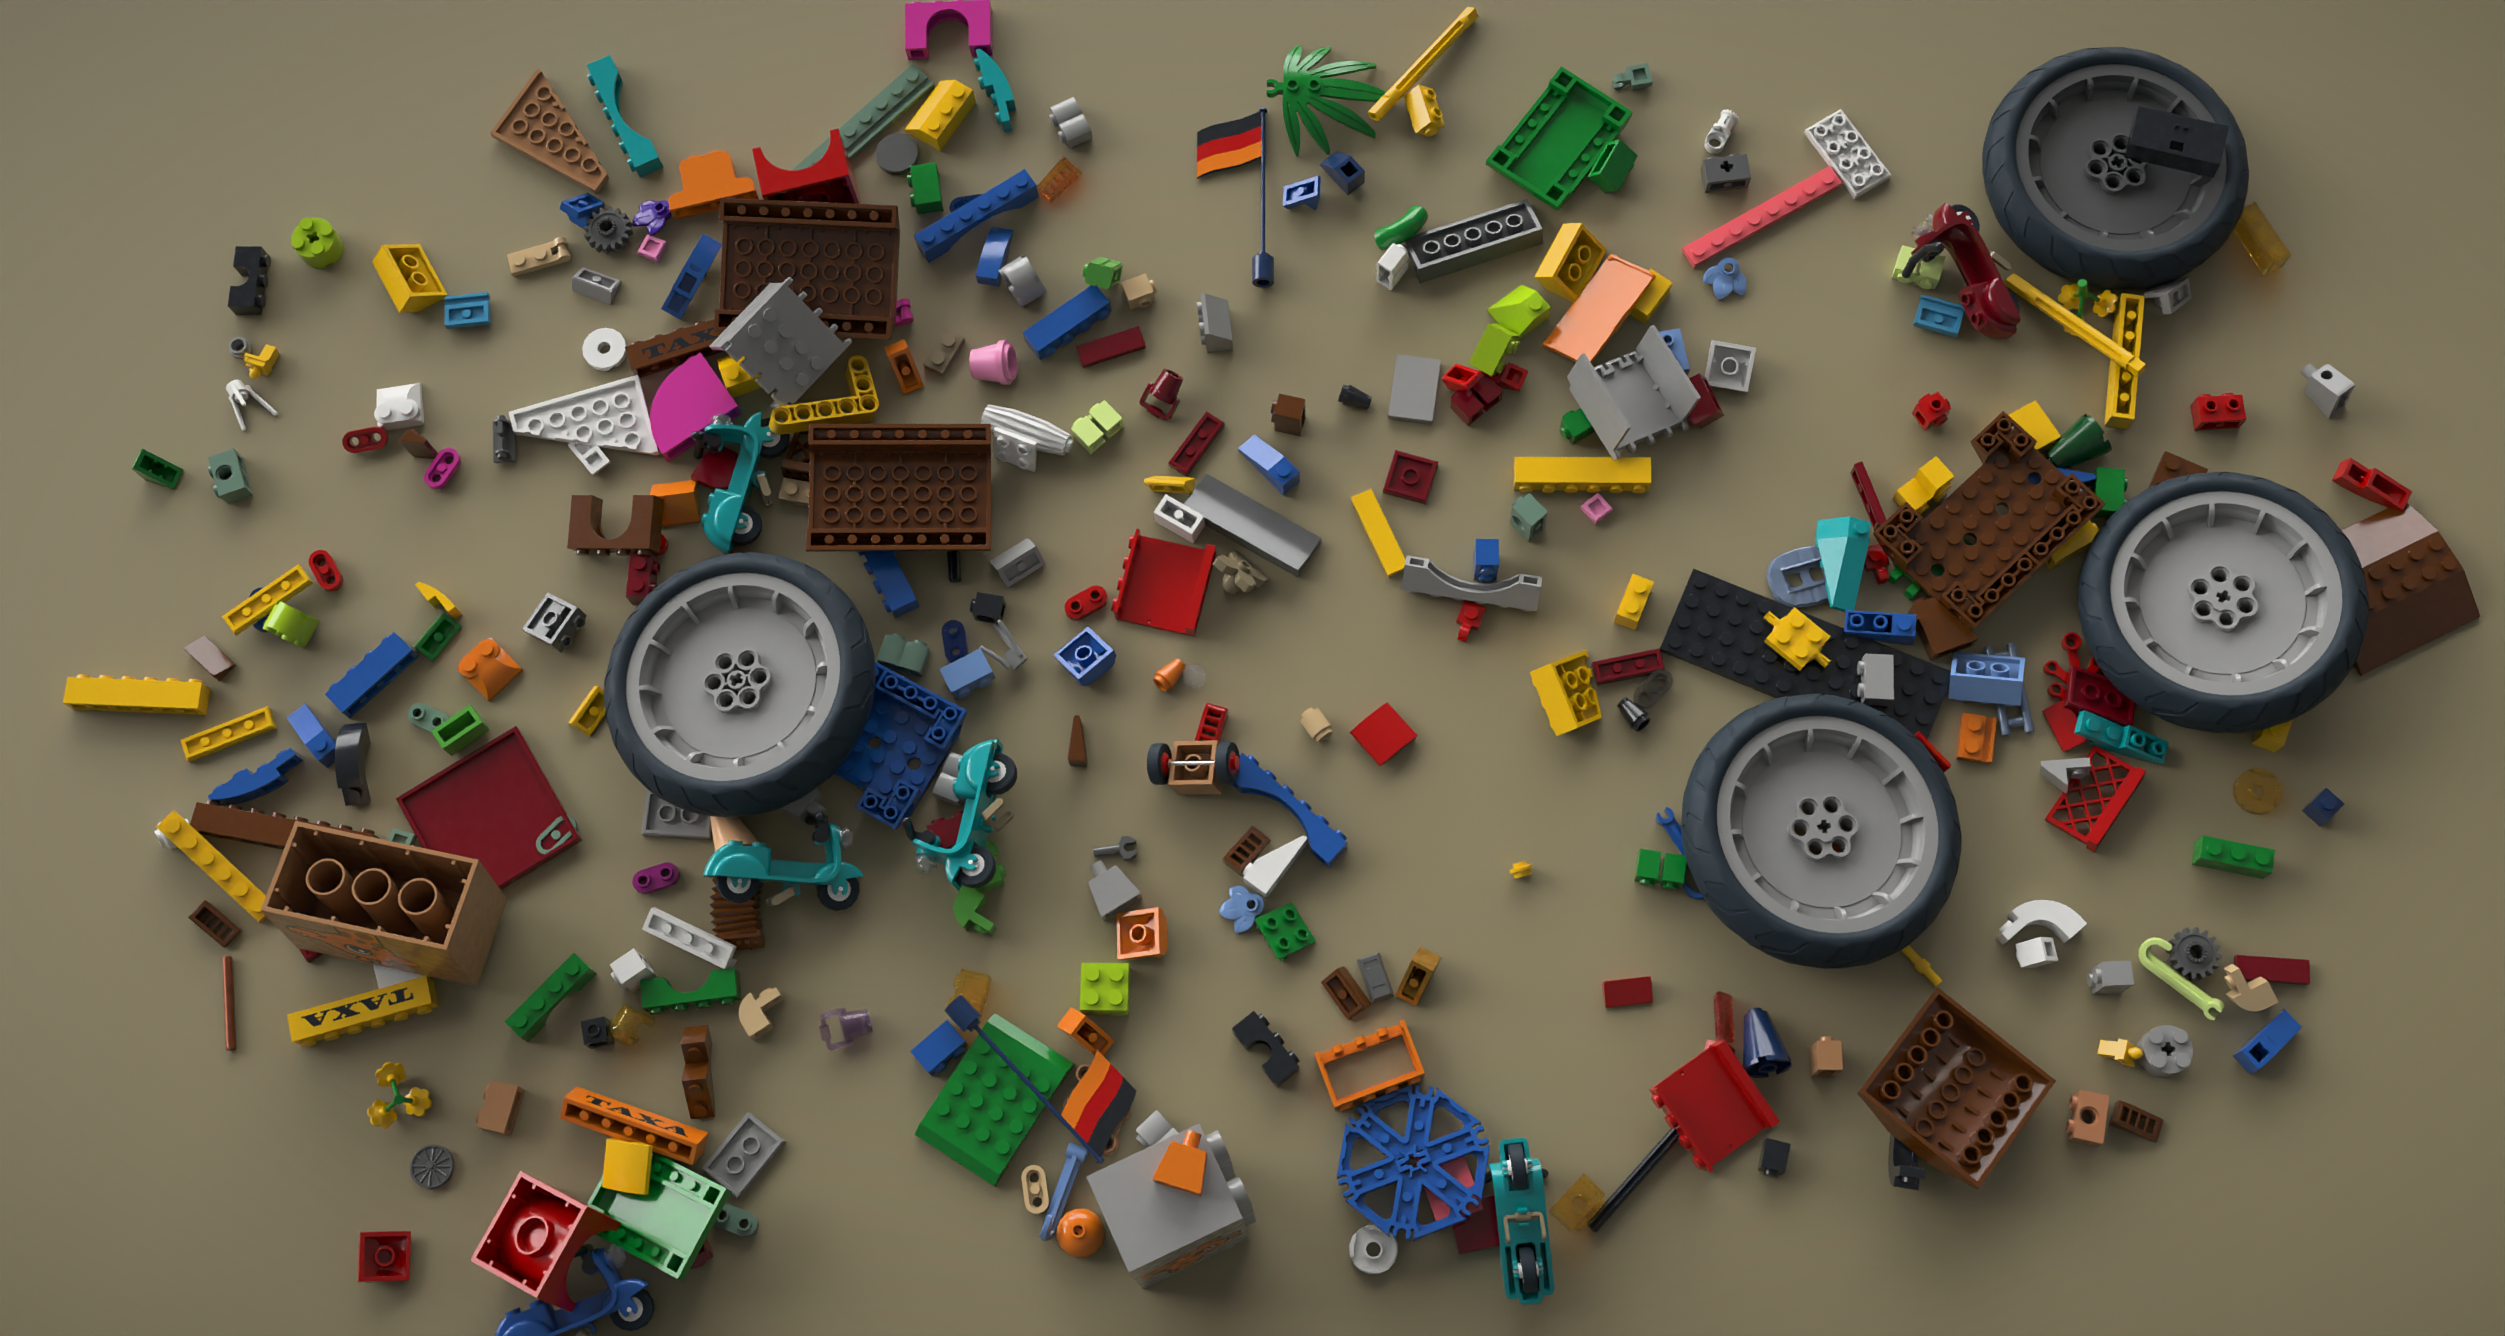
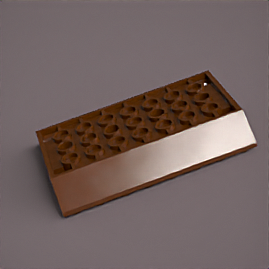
M2004 411L1970 442L1983 465L1922 521L1923 517L1905 502L1873 533L1886 556L1931 598L1937 599L1963 624L1973 629H1976L2106 505L2074 474L2071 473L2066 477L2034 448L2037 441ZM2028 476H2038L2040 483L2037 485L2031 484L2028 481ZM2004 505L2008 509V514H1998L1996 506ZM1967 535L1973 536L1976 544L1969 546L1964 543L1963 538ZM1939 566L1943 569L1944 574L1942 576H1935L1932 574L1931 568Z

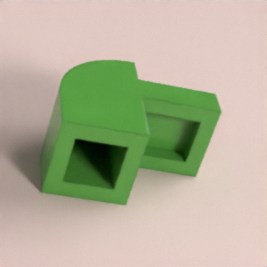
M963 886L954 901L953 910L955 918L966 932L973 924L972 929L984 936L987 933L992 936L997 929L996 926L979 914L988 900L985 895L974 888Z

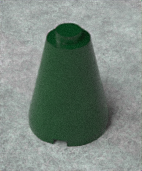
M2084 414L2045 453V456L2056 468L2067 469L2112 451V446L2109 440L2104 442V431L2095 419L2090 415Z

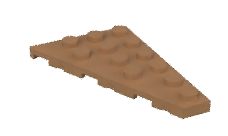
M537 69L490 134L496 140L598 194L609 179V176L542 71Z

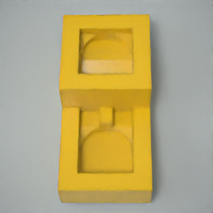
M421 582L415 584L434 608L442 604L454 619L462 614L440 591Z

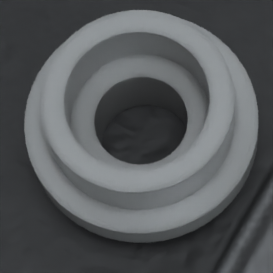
M236 337L229 343V352L237 359H242L245 353L250 354L252 350L249 340L243 337Z

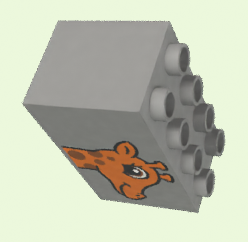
M1200 1124L1194 1125L1086 1176L1128 1272L1142 1289L1249 1239L1246 1226L1256 1222L1252 1203L1240 1177L1226 1182L1236 1176L1229 1153L1218 1130L1205 1136ZM1187 1130L1202 1135L1198 1149L1207 1152L1201 1197L1153 1181V1176L1171 1141L1183 1144Z

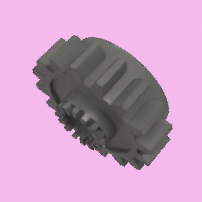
M608 207L605 212L600 208L599 214L592 212L593 219H586L589 226H584L586 232L584 236L591 248L595 247L598 253L601 251H605L606 254H609V252L618 253V250L621 248L625 249L627 242H631L629 236L633 235L631 229L633 225L627 214H622L619 208L613 211L611 207Z
M2188 927L2183 929L2182 933L2178 931L2174 934L2175 939L2172 938L2168 941L2172 945V949L2170 951L2166 950V953L2170 954L2167 962L2172 963V969L2180 972V975L2183 977L2185 975L2189 976L2190 981L2194 980L2196 976L2199 980H2203L2206 978V975H2212L2214 973L2213 969H2217L2220 966L2216 960L2222 958L2221 954L2216 953L2221 946L2213 944L2216 937L2214 936L2209 939L2207 937L2208 931L2205 930L2199 933L2198 927H2195L2192 931ZM2190 949L2194 950L2197 953L2198 958L2192 957V955H2190Z

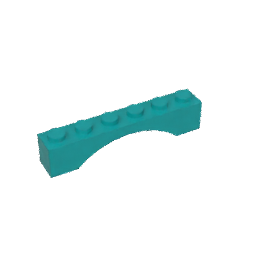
M611 55L587 64L590 73L586 75L591 85H596L598 88L594 92L599 102H604L606 105L602 109L607 119H612L614 122L610 126L615 136H620L622 139L619 145L623 153H628L630 156L627 162L632 172L636 170L641 178L663 168L651 140L633 131L622 119L619 99L623 80Z

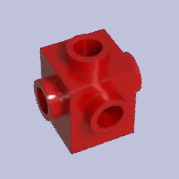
M1937 391L1933 395L1926 394L1923 396L1912 412V415L1926 431L1935 424L1938 427L1948 420L1947 416L1951 411L1948 399L1941 396Z

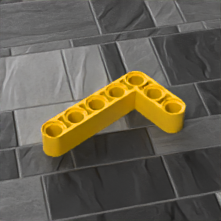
M855 355L848 361L845 377L851 397L777 407L771 414L769 421L770 430L775 434L782 435L809 431V424H859L872 421L879 407V401L867 360L860 355ZM853 367H854V368H858V369H860L861 371H856V370L853 369ZM863 407H869L871 410H866ZM842 410H848L850 413H844ZM820 413H826L828 416H822ZM798 416H804L807 419H800ZM776 419H782L785 422H778Z

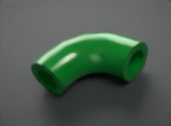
M1412 206L1399 220L1375 230V241L1378 248L1386 250L1393 243L1398 245L1413 237L1428 220L1427 211L1421 206Z

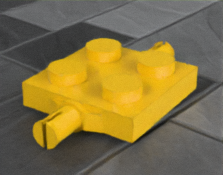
M1795 607L1787 616L1781 619L1777 618L1771 611L1764 616L1763 619L1774 626L1764 642L1799 671L1813 660H1816L1824 668L1831 662L1821 653L1823 645L1831 636Z

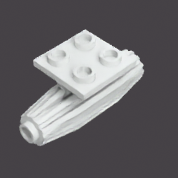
M987 405L981 418V424H991V431L994 432V457L1002 462L1017 465L1021 469L1035 472L1037 451L1063 456L1067 452L1070 453L1073 448L1074 440H1071V434L1046 420L1016 409Z

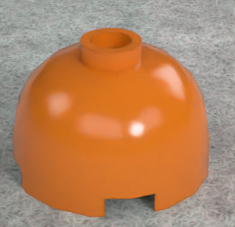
M1085 1208L1067 1212L1060 1219L1056 1229L1057 1241L1060 1247L1068 1255L1075 1258H1087L1102 1247L1105 1239V1227L1101 1218L1093 1211Z

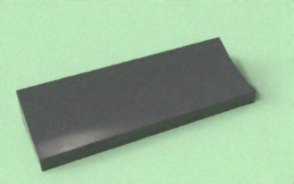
M1525 199L1416 234L1406 240L1404 245L1414 266L1419 283H1423L1543 244V229L1528 200Z
M1207 473L1193 493L1182 503L1203 515L1206 526L1296 577H1299L1321 542L1319 536Z

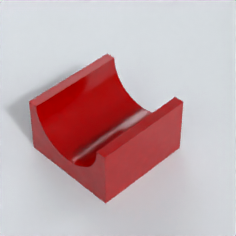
M838 128L830 130V144L825 155L814 165L801 170L778 168L765 158L761 147L752 149L764 200L861 204L854 171Z
M520 1171L470 1261L530 1295L572 1313L577 1304L568 1295L566 1280L575 1254L593 1235L606 1230L617 1232L621 1222L563 1191Z

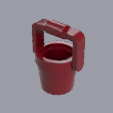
M1164 368L1155 383H1148L1140 398V405L1157 418L1171 419L1180 403L1177 395L1182 385L1183 377L1172 370ZM1149 393L1165 403L1172 404L1168 414L1163 413L1156 406L1145 402Z

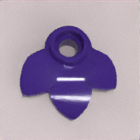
M649 200L639 205L640 212L634 216L632 225L633 227L647 226L648 234L650 236L655 235L663 229L666 221L672 216L668 201L656 202Z

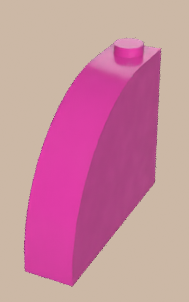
M699 353L689 357L685 363L676 368L659 387L651 408V431L657 447L666 461L669 462L696 444L695 440L691 438L693 431L705 432V427L715 424V422L728 424L742 415V412L703 355Z

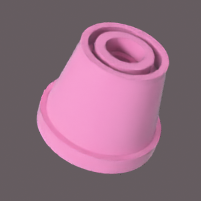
M1000 340L997 344L972 349L969 365L973 379L1010 385L1017 375V356L1014 346L1008 340Z

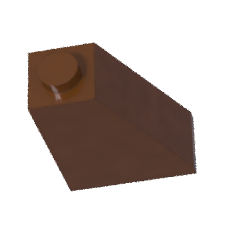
M1923 597L1914 601L1908 611L1909 614L1916 615V631L1930 661L1969 648L1978 640L1974 632L1934 597L1927 600Z

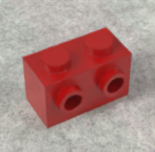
M2224 393L2220 396L2203 394L2198 396L2190 405L2194 431L2240 428L2247 420L2242 394Z

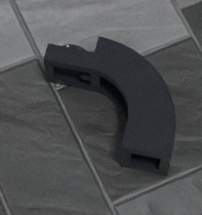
M366 722L344 724L337 736L335 772L337 786L342 788L345 806L368 804L371 800L364 765L365 754L371 744Z
M1890 1133L1888 1156L1890 1184L1893 1187L1919 1190V1181L1925 1178V1169L1918 1168V1155Z

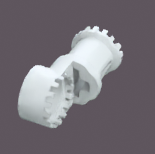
M1723 110L1718 123H1715L1708 133L1704 146L1710 154L1722 152L1731 134L1730 130L1734 124L1738 123L1739 117L1735 112L1732 113V110ZM1716 139L1721 145L1713 147L1709 144V141Z

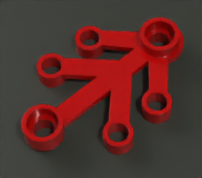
M2068 632L2063 636L2061 647L2067 651L2070 667L2073 665L2080 668L2077 649L2081 646L2082 640L2075 632ZM2066 641H2071L2073 643V647H2069L2066 644ZM2093 657L2089 661V667L2086 670L2096 673L2101 668L2094 665L2093 661L2095 659ZM2049 660L2043 667L2044 673L2049 676L2055 675L2067 684L2068 672L2059 667L2056 661ZM2048 665L2054 666L2055 671H2050ZM2054 682L2048 687L2047 691L2051 697L2065 699L2066 691L2063 689L2062 684ZM2052 687H2057L2059 693L2053 692Z

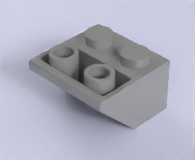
M1206 293L1200 294L1201 302H1197L1201 344L1206 345L1207 352L1233 350L1228 300Z

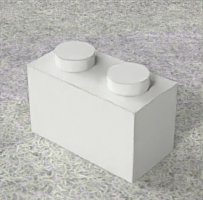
M1165 494L1154 511L1155 522L1191 543L1195 542L1205 527L1203 515Z
M634 948L610 964L613 972L610 974L615 982L621 985L624 990L628 988L633 993L641 988L640 980L657 977L646 958Z

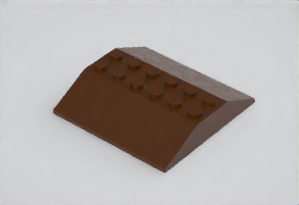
M2408 503L2403 511L2387 508L2342 530L2358 555L2365 574L2369 596L2366 636L2359 657L2354 665L2360 676L2480 617L2463 567L2440 532Z
M1937 987L1857 1094L1887 1131L1925 1162L1978 1190L2056 1080Z

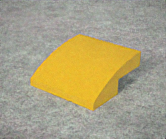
M616 1138L606 1139L602 1187L621 1192L647 1195L649 1192L653 1146L641 1142H627Z

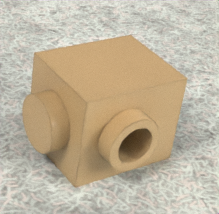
M1146 273L1121 282L1122 291L1130 310L1138 307H1147L1155 301L1154 293L1157 290L1153 280H1148Z

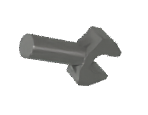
M1122 836L1121 841L1117 845L1093 848L1094 857L1119 854L1123 857L1124 861H1130L1138 855L1137 851L1127 852L1124 848L1127 845L1136 844V840L1129 836Z

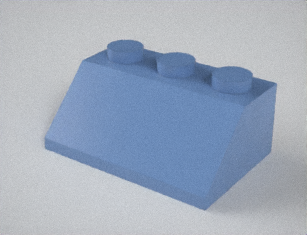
M1954 652L1948 699H1955L1960 702L1976 701L1982 704L1998 703L2005 706H2021L2025 658Z

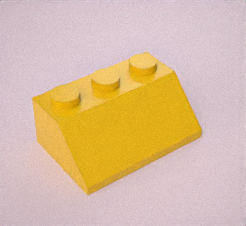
M956 80L940 81L904 129L905 132L941 151L976 104L973 90Z
M1582 223L1563 224L1534 277L1546 290L1574 303L1590 282L1607 249Z
M420 244L381 246L372 263L399 313L419 312L447 296L443 285Z
M730 355L717 359L726 389L732 398L762 388L755 381L760 374L758 373L752 378L739 365L744 357L736 362Z

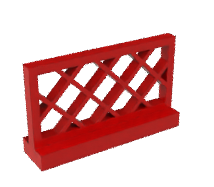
M2094 745L2086 757L2090 758V773L2092 774L2094 784L2081 786L2080 779L2072 778L2068 784L2067 794L2064 792L2061 794L2045 818L2046 822L2086 844V848L2092 852L2096 851L2144 779L2146 770L2141 767L2134 768ZM2098 754L2105 758L2106 766L2094 768L2092 763L2094 755ZM2122 768L2129 773L2125 778L2115 780L2112 769ZM2108 770L2111 781L2098 783L2095 772ZM2112 785L2115 794L2112 797L2102 798L2100 787ZM2096 788L2099 799L2086 801L2083 790ZM2079 791L2082 802L2069 804L2067 795ZM2100 803L2102 813L2090 817L2087 806ZM2083 807L2086 818L2073 820L2071 809ZM2067 810L2070 821L2060 822L2053 818L2057 811ZM2088 822L2090 831L2086 837L2076 831L2075 824Z

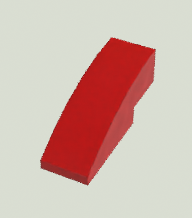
M2352 458L2340 462L2332 479L2336 484L2365 499L2398 511L2404 510L2412 494L2411 490L2377 468L2369 470Z

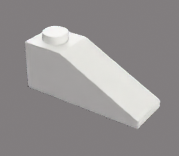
M1303 835L1258 858L1254 864L1250 862L1242 873L1245 875L1243 877L1244 883L1267 899L1306 847L1308 838Z

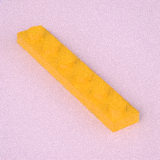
M175 810L156 826L259 923L267 917L261 911L266 895Z

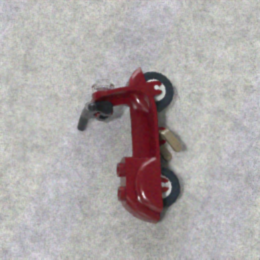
M1944 203L1935 211L1932 224L1921 222L1913 227L1914 231L1911 235L1916 238L1917 248L1911 252L1912 256L1902 272V277L1909 278L1918 262H1931L1945 248L1956 263L1967 285L1959 292V299L1974 329L1989 338L2009 339L2017 332L2016 325L2021 321L2020 305L2015 295L2006 288L1995 263L2004 270H2009L2011 264L1996 252L1988 251L1979 234L1980 224L1978 218L1970 208L1961 204L1951 206L1948 203Z

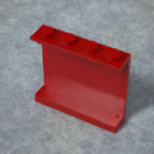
M1136 529L1135 535H1131L1128 548L1131 549L1129 557L1125 556L1124 576L1118 580L1117 590H1119L1118 598L1113 599L1111 611H1114L1115 619L1195 637L1216 557V546L1207 544L1206 549L1141 536L1140 529Z
M1725 1040L1715 1042L1649 1089L1653 1095L1651 1096L1652 1102L1665 1113L1664 1119L1671 1129H1676L1680 1135L1678 1137L1679 1142L1686 1150L1689 1149L1694 1156L1692 1161L1695 1166L1705 1172L1713 1171V1165L1766 1127H1774L1780 1122Z

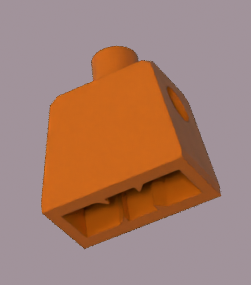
M1187 1130L1183 1144L1171 1141L1153 1176V1181L1201 1197L1207 1163V1152L1198 1149L1202 1135Z

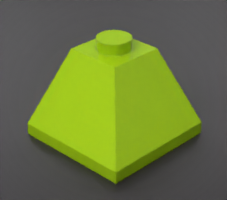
M1520 285L1489 307L1487 312L1499 325L1520 335L1519 340L1549 319L1551 307L1536 290Z

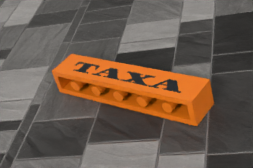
M577 1086L564 1097L560 1119L616 1139L652 1145L653 1152L693 1165L704 1154L709 1134L706 1131Z

